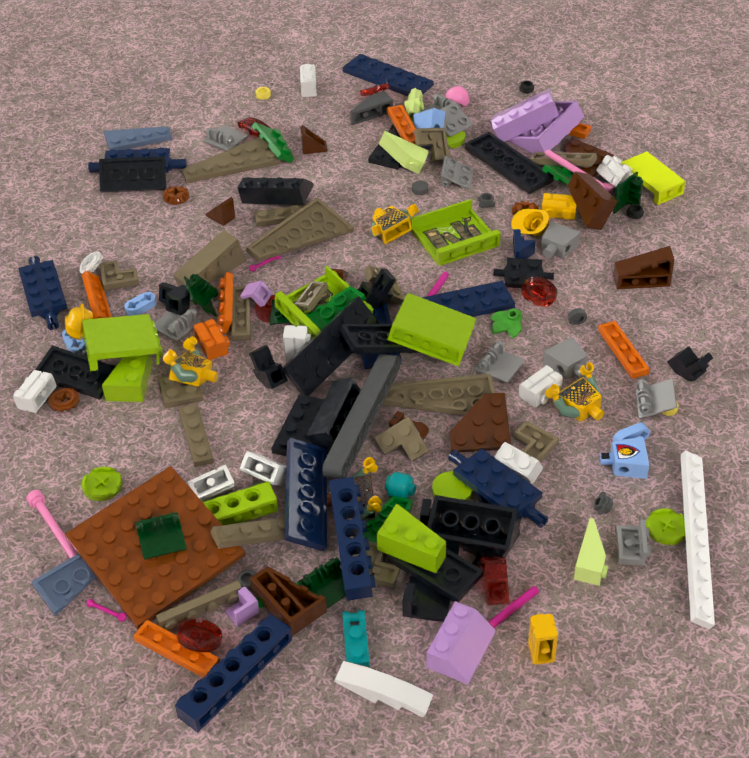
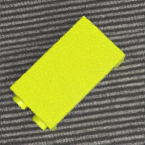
M646 151L621 162V164L631 167L633 174L638 172V177H641L643 180V186L654 194L653 202L657 205L684 194L686 181Z

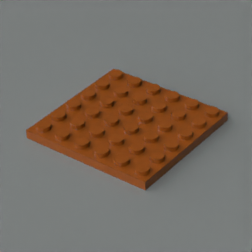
M169 466L65 533L68 542L137 629L146 620L152 621L156 618V615L165 612L246 556L241 546L218 549L210 532L212 527L222 526V524L172 466ZM171 512H178L187 550L144 560L135 522H138L140 519H150L152 516L159 517L158 515L160 514L163 516L171 514Z

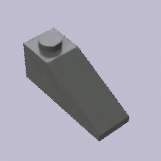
M385 91L370 95L350 111L351 125L388 114L387 107L393 106V99Z

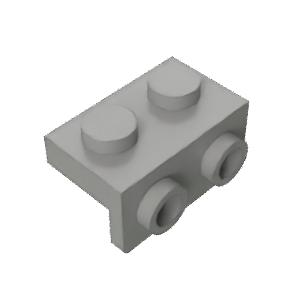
M640 519L638 526L617 525L615 531L618 564L644 566L646 557H650L651 546L647 544L649 528L645 527V519Z

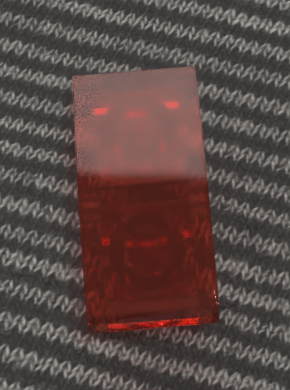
M253 117L237 122L239 128H245L249 130L250 135H256L257 137H260V132L252 128L254 122L269 127L263 121Z

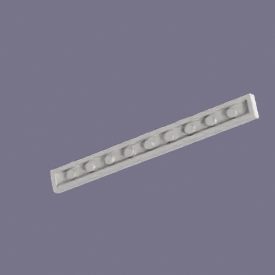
M685 450L681 454L690 617L691 622L711 629L715 625L703 462L701 457Z

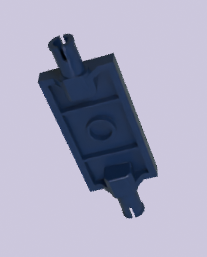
M170 148L108 150L105 152L104 158L165 156L166 173H169L172 169H182L187 166L186 158H170ZM89 162V173L99 172V162Z
M34 256L35 260H33V257H30V265L20 267L18 270L31 317L40 316L46 320L49 330H53V324L55 329L59 328L58 313L60 310L68 308L54 261L50 260L40 263L38 256Z
M481 448L469 458H466L456 449L449 454L448 460L457 465L453 469V475L492 505L516 508L519 510L521 517L530 519L539 528H542L547 523L548 517L535 508V504L542 499L543 492Z

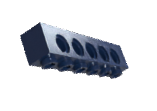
M354 476L329 480L346 599L350 601L373 597L372 588H376L374 574H369V569H373L371 556H366V551L370 550L368 537H363V532H367L365 519L361 520L360 515L364 514L362 502L357 500V497H361L359 484L355 485Z
M272 614L265 620H261L250 634L243 637L239 645L231 649L219 664H215L203 679L198 680L186 695L178 699L175 704L177 717L198 733L292 641L291 627Z

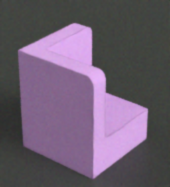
M262 281L247 284L240 297L242 299L251 297L261 307L265 306L272 295V291Z
M246 587L238 590L239 602L226 610V615L237 627L259 613L258 600Z

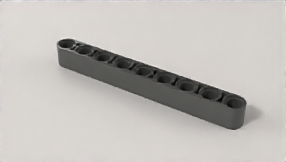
M382 353L378 355L324 461V477L347 478L399 372L401 365L399 355Z

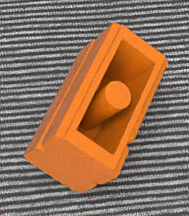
M214 319L193 326L195 338L208 360L228 355L229 339L227 336H223L222 326L217 325Z

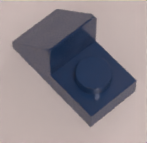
M513 229L514 258L527 259L535 253L536 241L524 240L520 229Z

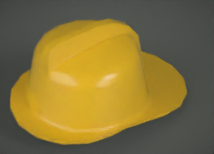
M522 209L514 215L511 225L513 229H520L521 234L541 236L549 226V215L545 210Z
M82 303L79 307L72 308L65 317L66 332L69 336L81 340V337L84 340L82 320L94 319L93 313L84 308Z

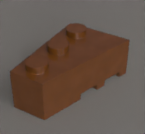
M575 171L567 185L586 227L602 230L618 201L590 174Z
M667 246L615 262L613 277L616 288L670 287L675 260L671 247Z
M269 566L250 578L252 593L273 616L291 627L292 636L327 612L326 598L324 596H318L308 591L307 587L297 585L291 581V578Z

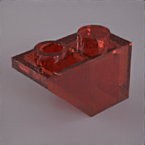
M503 556L481 558L487 605L509 604L506 559Z

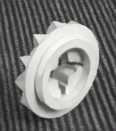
M96 251L86 256L80 265V273L83 274L85 270L90 273L94 272L98 265L101 264L102 254Z

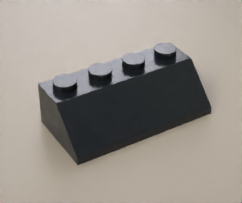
M246 177L242 178L237 188L243 204L304 205L314 184L302 178Z
M353 377L333 381L307 434L311 443L327 449V454L330 452L361 391Z
M435 495L427 527L444 540L510 551L517 539L522 517L516 508Z

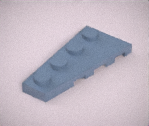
M168 126L104 131L109 150H126L172 140V134Z
M79 554L31 582L53 615L56 616L97 577Z

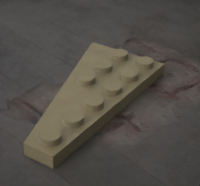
M257 137L184 168L182 171L186 183L279 165L281 161L268 147L269 143Z
M316 197L247 246L246 252L260 262L353 232L354 227Z
M491 374L392 384L382 405L465 416L484 394L496 392Z

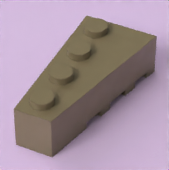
M223 230L176 271L173 276L178 286L186 285L184 276L190 279L192 274H198L207 282L212 283L225 275L226 272H230L247 260L238 239Z

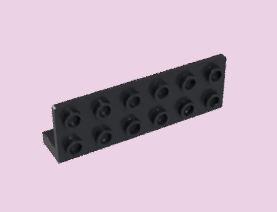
M423 499L420 522L425 526L428 525L432 509L431 499ZM445 540L446 548L459 555L461 543ZM410 575L409 583L405 585L402 615L403 617L444 622L449 612L451 600Z

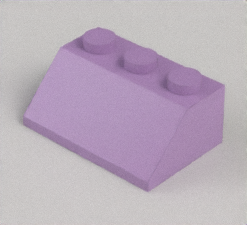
M455 601L427 651L426 668L469 685L496 630L476 609Z

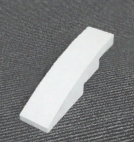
M346 661L342 662L334 680L337 684L371 702L376 703L377 700H380L397 710L403 707L420 717L425 716L433 694L401 679Z

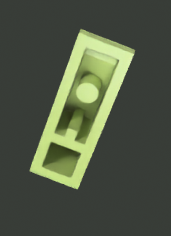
M384 131L379 145L404 168L417 174L420 173L427 158L428 150Z
M590 518L575 566L574 580L600 586L601 579H606L609 566L605 565L606 554L595 520Z

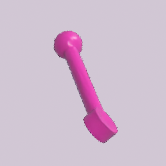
M281 255L269 258L257 265H250L249 270L253 272L260 266L275 259H280Z
M88 599L86 602L88 607H95L115 616L120 622H124L127 619L125 613L112 611L95 603L93 599Z

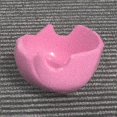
M462 86L452 87L446 92V98L463 106L470 102L468 91Z

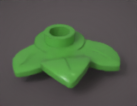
M513 308L508 311H498L490 317L494 321L492 325L493 334L507 331L511 338H515L522 330L521 321L523 315L519 309Z

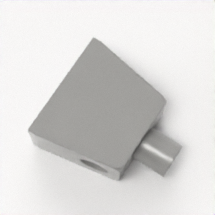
M551 221L542 237L541 250L546 258H551L553 255L564 258L579 246L581 232Z
M570 337L544 351L543 365L549 366L554 372L556 371L561 374L564 379L577 375L579 378H586L579 370L582 365L587 368L588 356L575 339Z

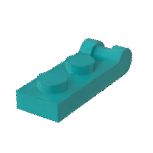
M358 610V613L343 611L346 662L370 667L365 610ZM359 621V625H350V622Z

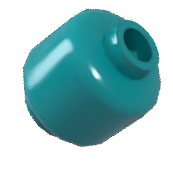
M394 472L392 475H388L384 489L389 497L394 495L409 499L410 496H414L417 485L414 484V478L411 475Z

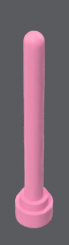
M551 150L545 151L546 156L573 173L575 171L586 173ZM594 178L612 194L615 186L610 183H602Z
M40 490L31 491L26 497L29 505L38 509L69 558L77 555L45 506V497Z

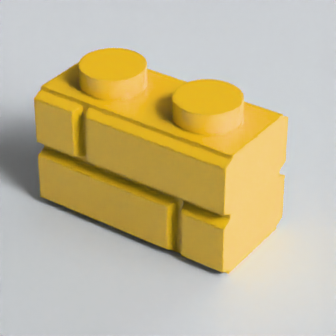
M543 194L542 210L548 213L549 218L575 220L576 204L572 195Z
M537 614L530 617L528 647L531 652L532 663L535 665L553 663L556 658L558 641L554 617L552 614Z

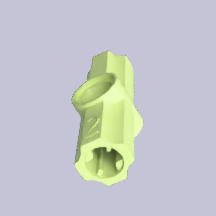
M416 88L411 89L408 100L405 101L406 112L412 123H414V114L424 110L423 94L421 90Z

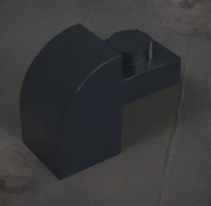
M381 268L374 283L362 281L358 291L365 294L366 299L364 301L366 303H369L372 308H377L392 298L393 294L390 292V289L396 279L388 269Z
M163 282L159 284V301L166 303V311L182 315L190 309V292L186 289L185 285L177 287Z
M264 345L249 353L255 367L253 372L266 388L273 389L288 381L281 369L282 365L274 362L268 345Z
M688 346L669 359L667 363L682 378L687 381H695L707 371L708 363L713 357L708 352L698 358Z

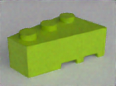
M152 354L123 357L102 385L105 401L144 402L153 363Z
M396 504L377 533V550L437 573L446 558V541Z

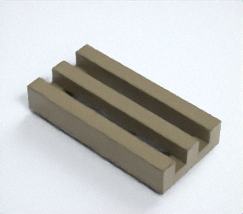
M311 281L295 305L299 309L301 308L302 311L306 309L312 311L329 288L327 282Z

